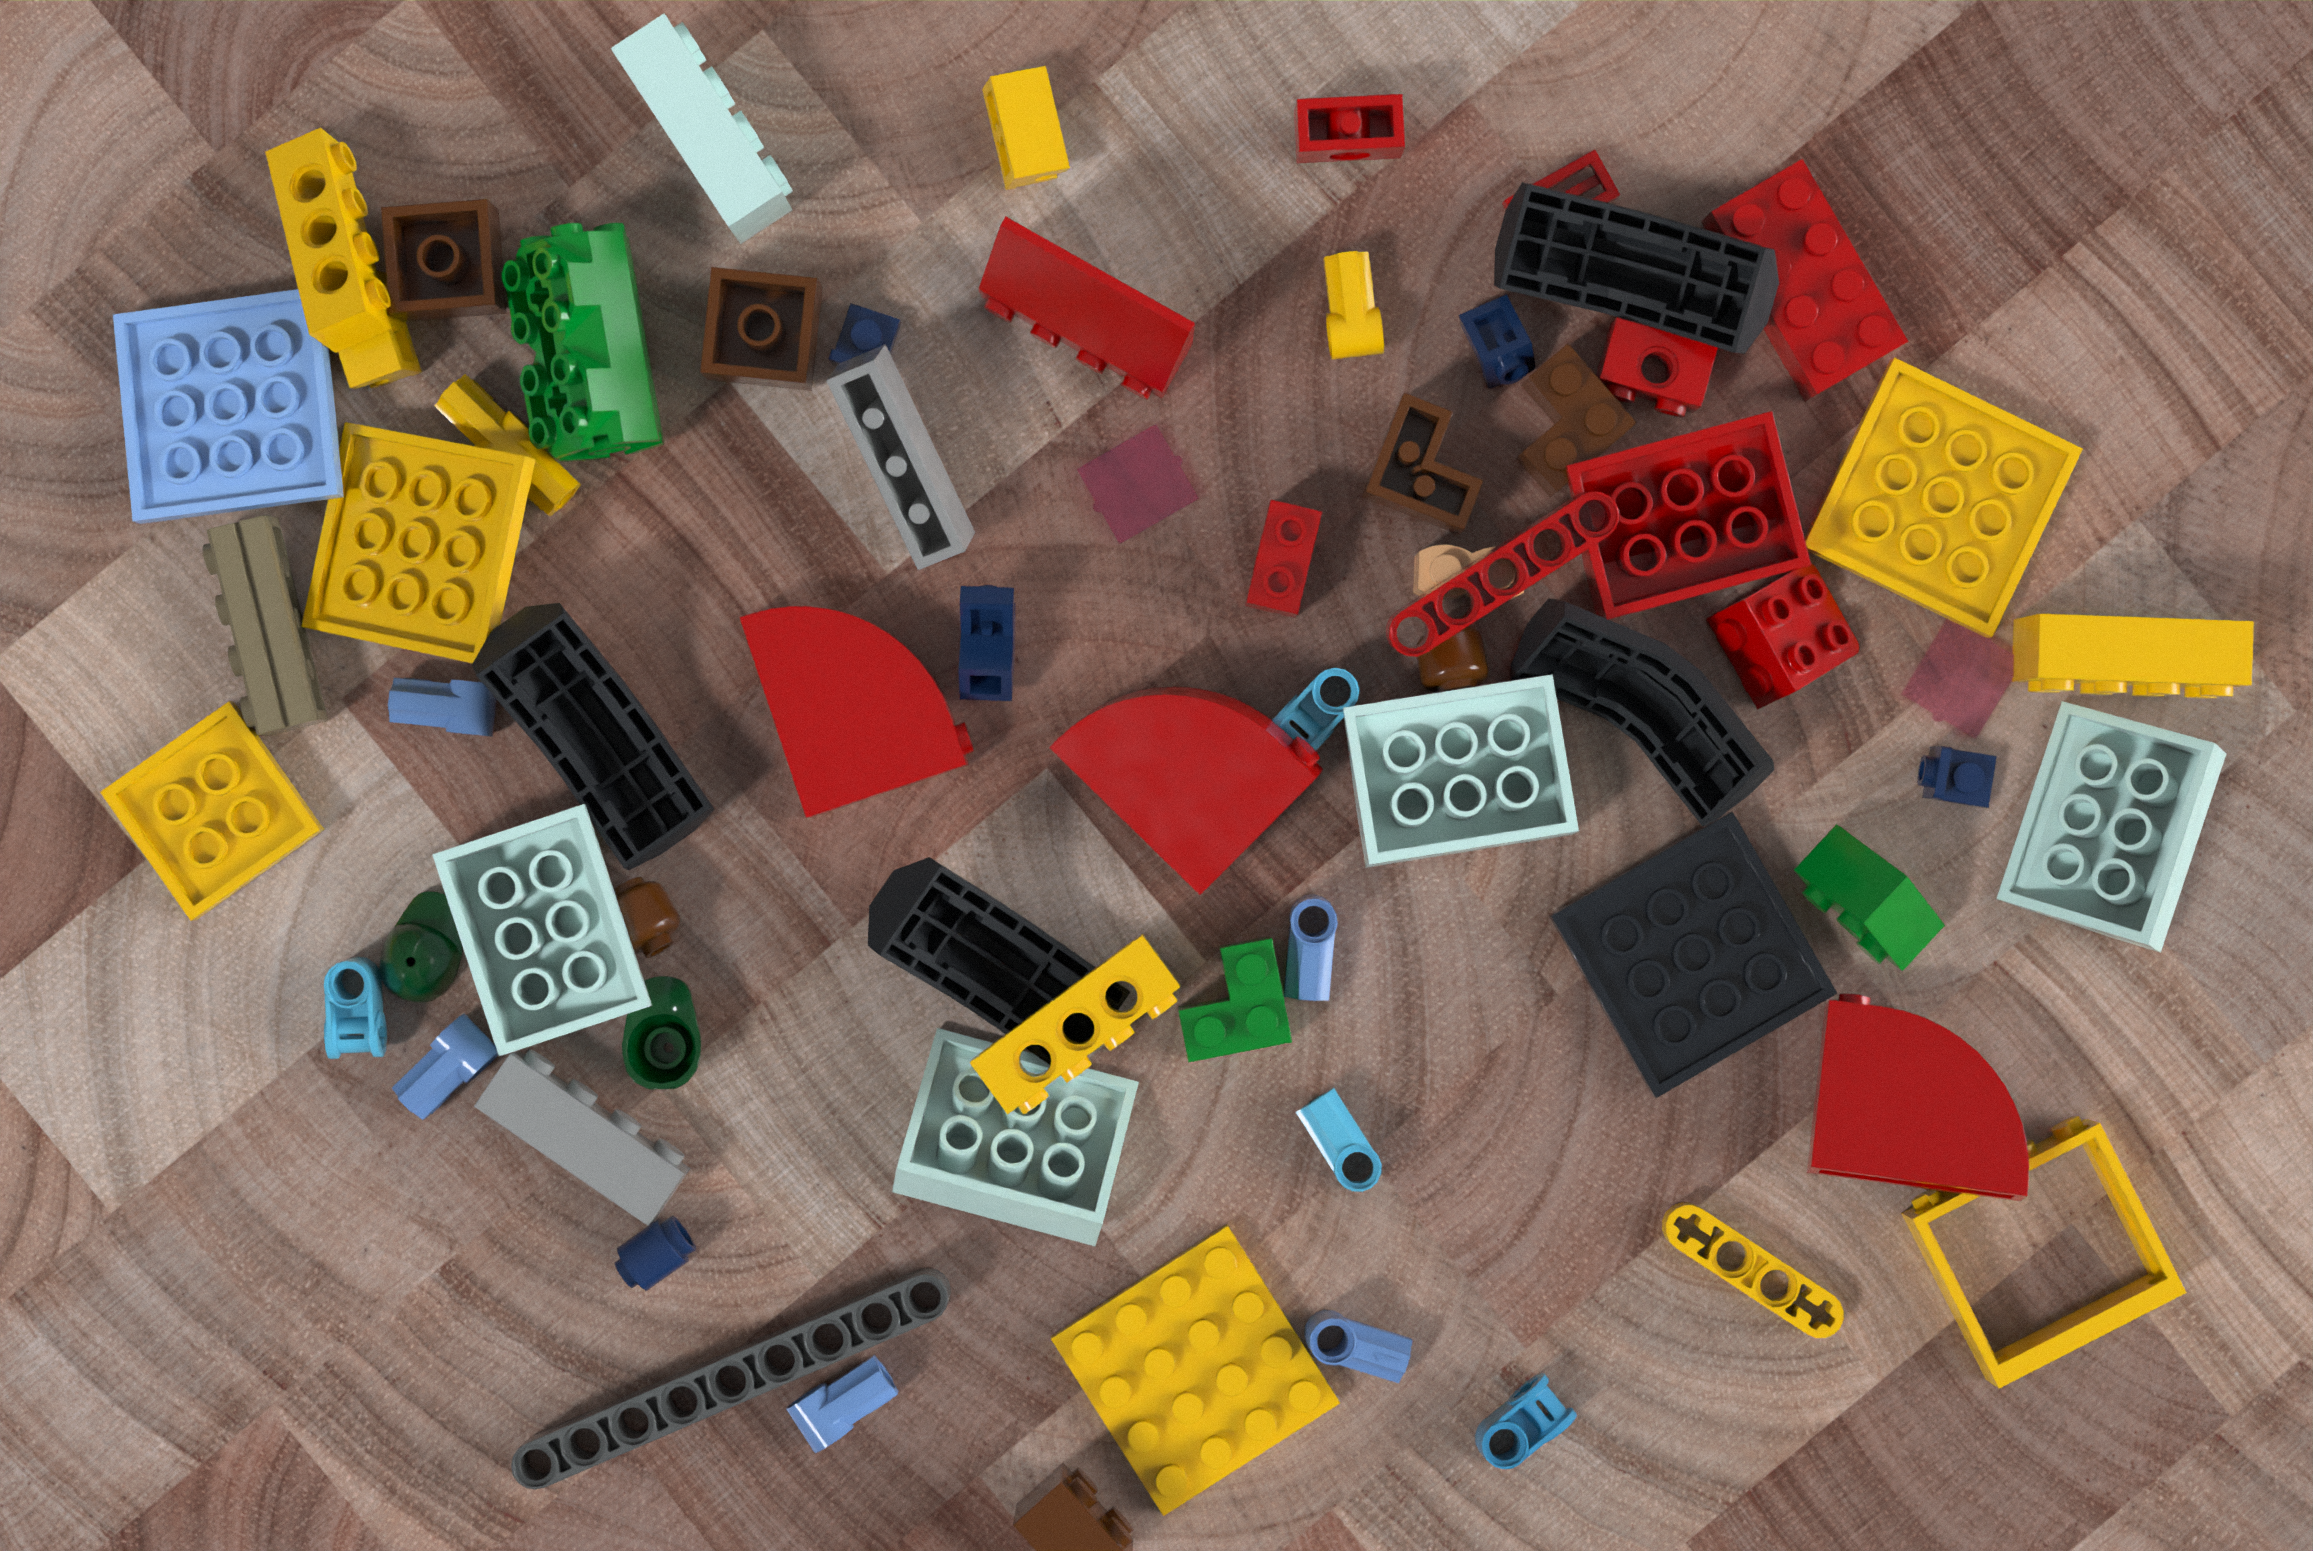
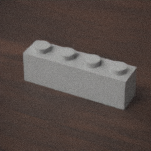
M886 344L838 364L826 381L917 569H923L965 552L975 534L974 528Z
M531 1049L526 1054L519 1050L509 1054L474 1107L647 1226L654 1222L691 1169L681 1162L685 1155L678 1148L659 1138L656 1143H653L640 1134L638 1131L642 1125L627 1113L615 1109L611 1114L595 1103L598 1095L583 1083L572 1079L567 1084L551 1073L555 1065L541 1054Z

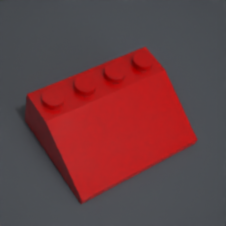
M1005 216L999 227L979 286L980 296L987 300L984 308L1006 322L1011 323L1014 316L1032 325L1033 327L1029 333L1053 348H1057L1060 342L1078 351L1075 359L1099 374H1103L1105 368H1108L1124 377L1121 386L1135 395L1148 400L1151 393L1162 399L1193 345L1195 323Z
M1772 411L1566 466L1571 498L1583 492H1602L1609 495L1616 502L1619 509V522L1616 529L1608 537L1581 553L1593 605L1598 616L1609 620L1811 566ZM1594 500L1586 502L1579 511L1580 523L1586 530L1594 531L1599 529L1605 520L1603 506Z

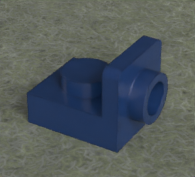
M1507 294L1459 315L1460 325L1482 367L1483 378L1489 389L1501 384L1509 385L1516 383L1536 368L1532 342Z
M850 303L836 348L831 349L829 361L832 365L837 366L844 361L885 344L891 354L902 323L901 320Z
M1931 746L1929 755L1922 756L1918 769V785L1924 786L1922 798L1989 808L1997 756L1955 750L1952 747Z

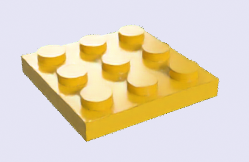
M233 701L225 703L100 792L190 921L202 917L325 830L253 727L249 728L246 725L241 710Z

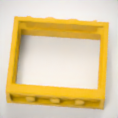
M2075 1116L2051 1128L2053 1136L2037 1144L2033 1140H2027L2029 1171L2082 1144L2148 1274L1995 1353L1928 1224L1980 1196L1930 1189L1914 1197L1911 1200L1914 1207L1901 1213L1985 1379L1998 1389L2187 1293L2099 1122L2089 1119L2081 1121L2079 1116Z

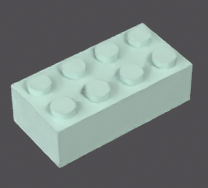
M664 13L611 48L740 244L792 211L785 197L793 192L787 179L771 155L763 160L758 156L757 152L764 148L758 135L742 111L733 116L728 109L735 105L734 100L712 66L705 71H702L699 65L707 60L683 22L673 27Z

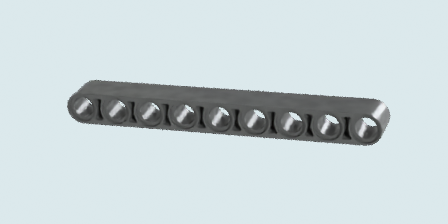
M923 1268L539 1432L527 1439L514 1454L511 1463L512 1474L516 1481L525 1488L533 1490L545 1488L929 1323L941 1316L945 1311L951 1295L950 1283L946 1276L937 1269ZM921 1282L932 1283L938 1288L941 1299L935 1306L922 1307L913 1299L912 1288ZM872 1303L885 1305L892 1315L891 1324L883 1328L871 1326L864 1316L865 1307ZM823 1324L835 1325L843 1334V1344L838 1348H825L817 1340L816 1329ZM774 1345H785L794 1354V1365L788 1369L776 1368L769 1361L768 1349ZM731 1365L741 1369L746 1377L745 1387L739 1390H732L724 1386L720 1379L721 1368ZM680 1386L691 1389L697 1397V1407L689 1411L676 1407L672 1400V1390ZM635 1407L644 1411L649 1421L648 1429L644 1431L630 1429L624 1421V1410ZM582 1428L594 1431L600 1440L599 1450L587 1452L581 1449L576 1442V1431ZM538 1449L547 1453L551 1459V1471L541 1473L532 1469L527 1459L528 1451Z

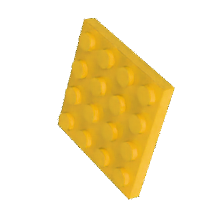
M1894 357L1889 361L1804 537L1807 550L1986 638H1991L2000 623L2083 448Z
M345 422L339 447L344 497L328 499L301 627L473 663L490 632L501 624L536 459L519 454Z
M1228 1224L1051 1336L1052 1342L1163 1516L1340 1404L1335 1392Z

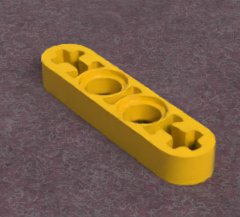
M1680 1202L1671 1206L1665 1212L1662 1220L1663 1234L1666 1240L1682 1253L1807 1335L1814 1338H1827L1834 1335L1841 1328L1844 1320V1310L1840 1301L1818 1284L1695 1204ZM1692 1214H1696L1695 1226L1709 1236L1712 1235L1714 1226L1720 1229V1232L1715 1234L1708 1242L1704 1256L1697 1254V1252L1705 1245L1691 1235H1685L1682 1240L1677 1239L1680 1230L1674 1223L1679 1216L1688 1219ZM1728 1241L1740 1243L1745 1251L1743 1263L1734 1270H1725L1717 1262L1719 1247ZM1771 1270H1780L1788 1278L1787 1291L1777 1299L1765 1297L1760 1289L1762 1277ZM1801 1284H1805L1807 1289L1800 1295L1814 1305L1819 1306L1824 1300L1827 1301L1825 1311L1830 1314V1318L1826 1323L1817 1320L1812 1326L1808 1325L1811 1321L1810 1314L1796 1304H1793L1790 1314L1785 1311L1797 1299Z

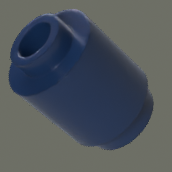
M672 1215L665 1221L657 1219L617 1247L620 1259L614 1262L618 1273L629 1287L634 1288L636 1285H639L642 1289L648 1291L689 1262L688 1255L696 1250V1246L685 1227Z

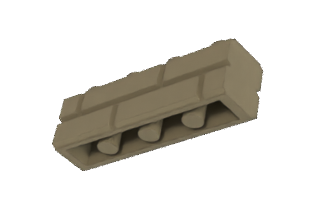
M263 515L208 529L207 534L210 543L203 545V556L209 573L211 575H218L222 594L216 595L215 604L221 623L224 626L230 625L235 645L228 647V658L234 675L236 677L243 676L247 696L241 697L240 705L246 725L249 728L255 727L257 735L269 736L328 721L306 628L301 627L303 616L279 518Z

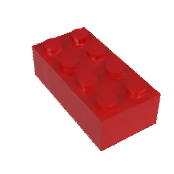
M1803 159L1714 209L1702 220L1701 223L1706 230L1775 250L1779 286L1768 323L1763 330L1805 402L1909 342Z

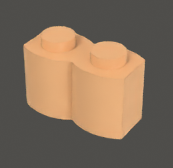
M1435 545L1419 551L1414 558L1413 593L1418 596L1422 595L1495 547L1484 548L1471 553L1458 546ZM1505 558L1495 560L1488 569L1490 584L1494 588L1504 589L1513 583L1515 578L1513 564ZM1455 587L1444 595L1442 601L1453 600L1463 595L1469 597V595L1463 588ZM1522 591L1521 593L1517 594V595L1514 596L1513 598H1515V597L1519 596L1520 594L1524 593V591Z

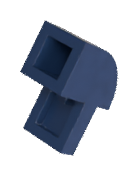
M993 585L961 586V639L958 668L960 700L1012 701L1016 618L1014 588L996 587Z

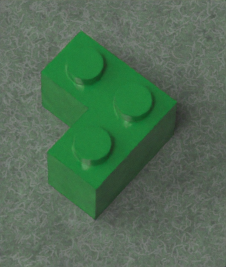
M1837 824L1794 869L1807 886L1802 892L1806 899L1824 914L1830 908L1839 913L1840 915L1836 920L1851 935L1858 939L1857 946L1878 964L1887 959L1903 971L1945 926L1907 875Z
M1267 936L1219 946L1229 997L1178 1007L1188 1063L1292 1042L1272 938Z

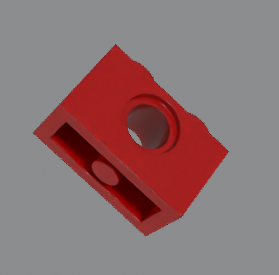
M1403 94L1296 100L1294 109L1296 163L1401 159L1405 149Z
M1617 317L1610 324L1596 376L1618 401L1634 403L1635 398L1639 397L1656 402L1654 410L1660 413L1683 418L1686 411L1694 413L1702 407L1718 348ZM1656 358L1664 364L1667 374L1663 383L1655 384L1645 379L1641 370L1644 359Z
M1270 500L1247 593L1246 607L1296 618L1302 600L1322 511Z

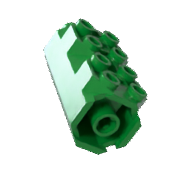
M581 223L553 226L550 228L551 236H533L520 240L521 248H518L515 260H508L502 270V281L506 288L511 315L512 337L518 344H528L536 352L533 364L525 365L520 375V386L525 396L529 420V438L537 449H547L554 458L559 459L561 462L599 460L610 458L611 453L624 451L625 455L664 445L630 242L623 223L599 225L593 228L594 231H583Z

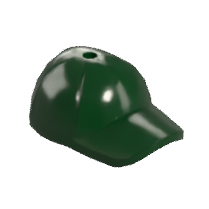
M433 891L419 893L403 912L383 945L379 972L383 984L391 993L401 999L420 1003L433 1001L446 992L457 975L463 946L445 894ZM410 957H413L416 961L414 966L408 965Z
M671 976L652 977L644 980L652 1006L627 1014L622 1041V1056L626 1072L636 1084L646 1089H676L685 1085L697 1071L701 1056V1034L692 994L688 985L682 980ZM667 1043L673 1045L671 1052H668L665 1048Z

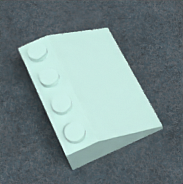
M1553 674L1343 708L1357 818L1366 868L1568 836L1579 831Z
M2062 701L1996 899L2161 953L2226 753L2213 742Z
M586 804L432 854L499 1056L652 1006Z
M937 1028L896 1168L892 1192L1096 1246L1139 1082L1087 1068L1068 1083L1065 1082L1062 1076H1059L1044 1087L1049 1096L1023 1115L1018 1107L1007 1114L970 1064V1061L993 1043ZM1025 1051L1021 1052L1022 1066L1028 1072L1038 1074L1050 1067L1049 1064L1035 1054Z

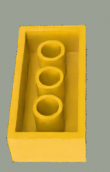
M2036 614L2014 619L2011 682H2028V692L2035 693L2074 691V684H2080V694L2090 695L2127 693V686H2132V696L2164 697L2165 695H2180V688H2184V698L2213 699L2217 697H2233L2234 687L2252 685L2254 621Z

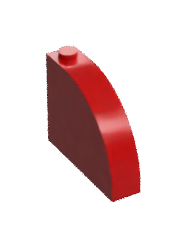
M812 606L772 608L739 617L806 818H812L969 765L966 754L974 752V747L965 722L955 724L946 698L934 677L906 646L889 633L851 614Z
M1191 687L1151 688L1115 698L1081 718L1049 747L1199 895L1274 822L1323 770L1317 763L1320 759L1318 753L1301 737L1297 736L1293 740L1270 718L1235 698Z
M1839 994L1838 1001L1829 1000L1824 1011L1807 1173L2012 1201H2022L2028 1196L2029 1157L2022 1121L2005 1084L1978 1051L1958 1035L1925 1017L1904 1010L1870 1005V997L1858 994Z

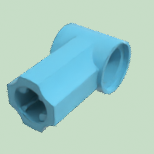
M1334 1088L1295 1112L1334 1172L1336 1179L1344 1188L1363 1192L1372 1188L1378 1182L1382 1168L1379 1156L1369 1144ZM1354 1152H1362L1368 1155L1372 1163L1370 1174L1361 1181L1347 1179L1342 1171V1164L1345 1158Z

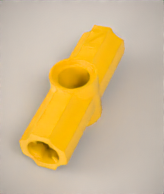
M464 374L460 379L454 381L441 394L440 399L434 405L476 447L519 454L536 459L528 498L548 516L551 517L555 512L563 508L581 486L545 449H537L531 443L529 427L510 410L505 412L493 400V397L468 375Z

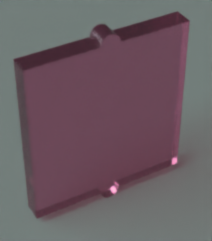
M1156 424L1077 469L1095 501L1093 504L1094 511L1102 513L1119 544L1199 499L1180 467L1183 462L1182 458L1174 456Z
M1946 618L1900 695L1932 713V719L1935 722L1944 720L1976 739L2014 676V655L1991 642V638H1986Z

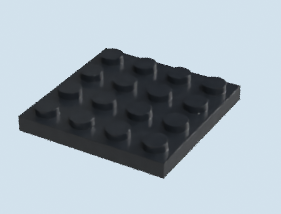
M1733 812L1722 815L1717 820L1703 826L1549 915L1654 1098H1658L1838 994Z

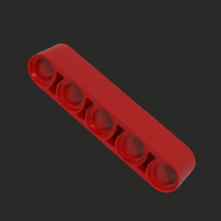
M1583 492L1574 496L1398 609L1390 616L1386 625V637L1389 644L1397 652L1406 656L1417 657L1429 652L1608 537L1616 529L1619 522V509L1616 502L1609 495L1602 492ZM1590 500L1599 502L1605 511L1603 525L1594 531L1586 530L1579 520L1581 507ZM1545 529L1554 531L1560 540L1558 554L1549 560L1540 559L1533 549V541L1536 535ZM1500 558L1509 560L1515 569L1513 583L1504 589L1494 588L1488 579L1490 565ZM1455 587L1463 588L1470 597V607L1463 616L1451 618L1443 610V597L1450 589ZM1408 617L1420 618L1425 626L1423 640L1413 647L1402 645L1397 637L1399 623Z

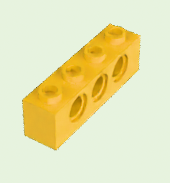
M320 127L265 151L309 335L337 353L391 330L386 310L391 306V301L386 287L378 277L375 263L379 261V253L373 239L367 233L364 217L368 215V209L362 194L355 185L352 172L357 170V165L348 145L344 142H338Z
M1141 934L970 1061V1064L1007 1114L1018 1107L1024 1115L1049 1096L1044 1087L1062 1076L1065 1082L1068 1083L1091 1066L1092 1063L1087 1056L1104 1044L1111 1051L1135 1033L1130 1026L1132 1022L1146 1012L1153 1020L1174 1005L1178 1000L1173 995V992L1180 988V984L1145 936ZM1117 981H1126L1133 985L1137 992L1136 1003L1130 1009L1124 1011L1112 1008L1106 1000V991L1111 984ZM1083 1013L1091 1018L1094 1024V1033L1088 1040L1074 1042L1065 1035L1063 1023L1069 1015ZM1030 1045L1043 1046L1051 1056V1065L1042 1073L1028 1072L1022 1066L1021 1052Z

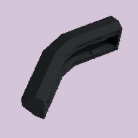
M1524 182L1521 183L1506 208L1495 247L1494 286L1499 289L1638 322L1733 353L1745 354L1765 328L1779 286L1774 249L1642 211Z
M1551 598L1547 599L1527 623L1511 663L1510 680L1514 681L1553 674L1557 699L1608 720L1633 739L1702 827L1717 820L1749 796L1774 771L1772 758L1703 672L1665 643L1565 601Z
M560 603L526 606L490 632L472 663L476 676L541 750L579 804H586L592 823L624 869L631 870L663 854L694 832L715 810L653 719L623 679Z
M930 857L893 870L869 905L868 946L873 951L951 997L1004 1034L1011 1031L1096 968L1042 929ZM1115 982L1108 987L1106 1000L1112 1008L1119 1010L1131 991ZM1074 1013L1065 1019L1063 1030L1070 1040L1083 1042L1093 1035L1094 1024L1089 1016L1083 1013ZM1040 1045L1026 1047L1027 1050L1051 1065V1056L1046 1048Z

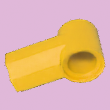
M1349 251L1325 256L1323 262L1329 313H1326V326L1331 359L1384 354L1382 319L1380 309L1375 307L1369 253Z

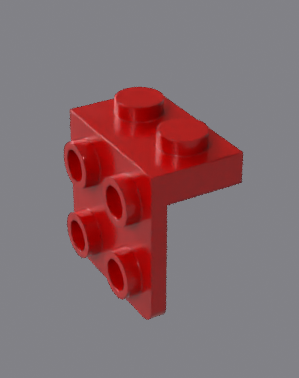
M1812 563L1811 566L1792 570L1752 595L1706 618L1757 710L1800 690L1855 656L1860 648L1855 635L1818 569Z

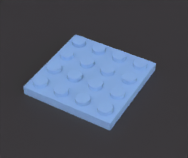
M298 289L113 314L133 522L145 524L344 497L329 348L309 335Z

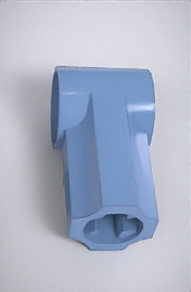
M405 677L404 679L394 678L389 691V722L446 728V732L493 737L496 698L482 682L451 679V683H442Z
M1315 894L1305 895L1296 900L1289 913L1290 925L1283 996L1298 1000L1329 1001L1334 939L1338 925L1337 914L1331 903L1324 897ZM1309 906L1321 907L1327 912V924L1318 933H1307L1299 927V915Z
M465 1013L454 1020L430 1044L432 1049L392 1087L398 1100L410 1112L416 1114L422 1120L433 1114L462 1083L465 1082L467 1084L472 1081L498 1056L494 1043Z
M1333 1310L1316 1312L1308 1319L1304 1328V1338L1307 1346L1317 1360L1326 1365H1341L1396 1383L1400 1382L1403 1374L1406 1372L1413 1341L1409 1337L1345 1318ZM1331 1325L1342 1328L1343 1338L1339 1345L1332 1349H1322L1318 1346L1317 1338L1322 1329Z
M874 1354L827 1385L824 1382L792 1402L786 1410L814 1453H817L847 1434L854 1427L853 1423L898 1395L899 1391L883 1363Z

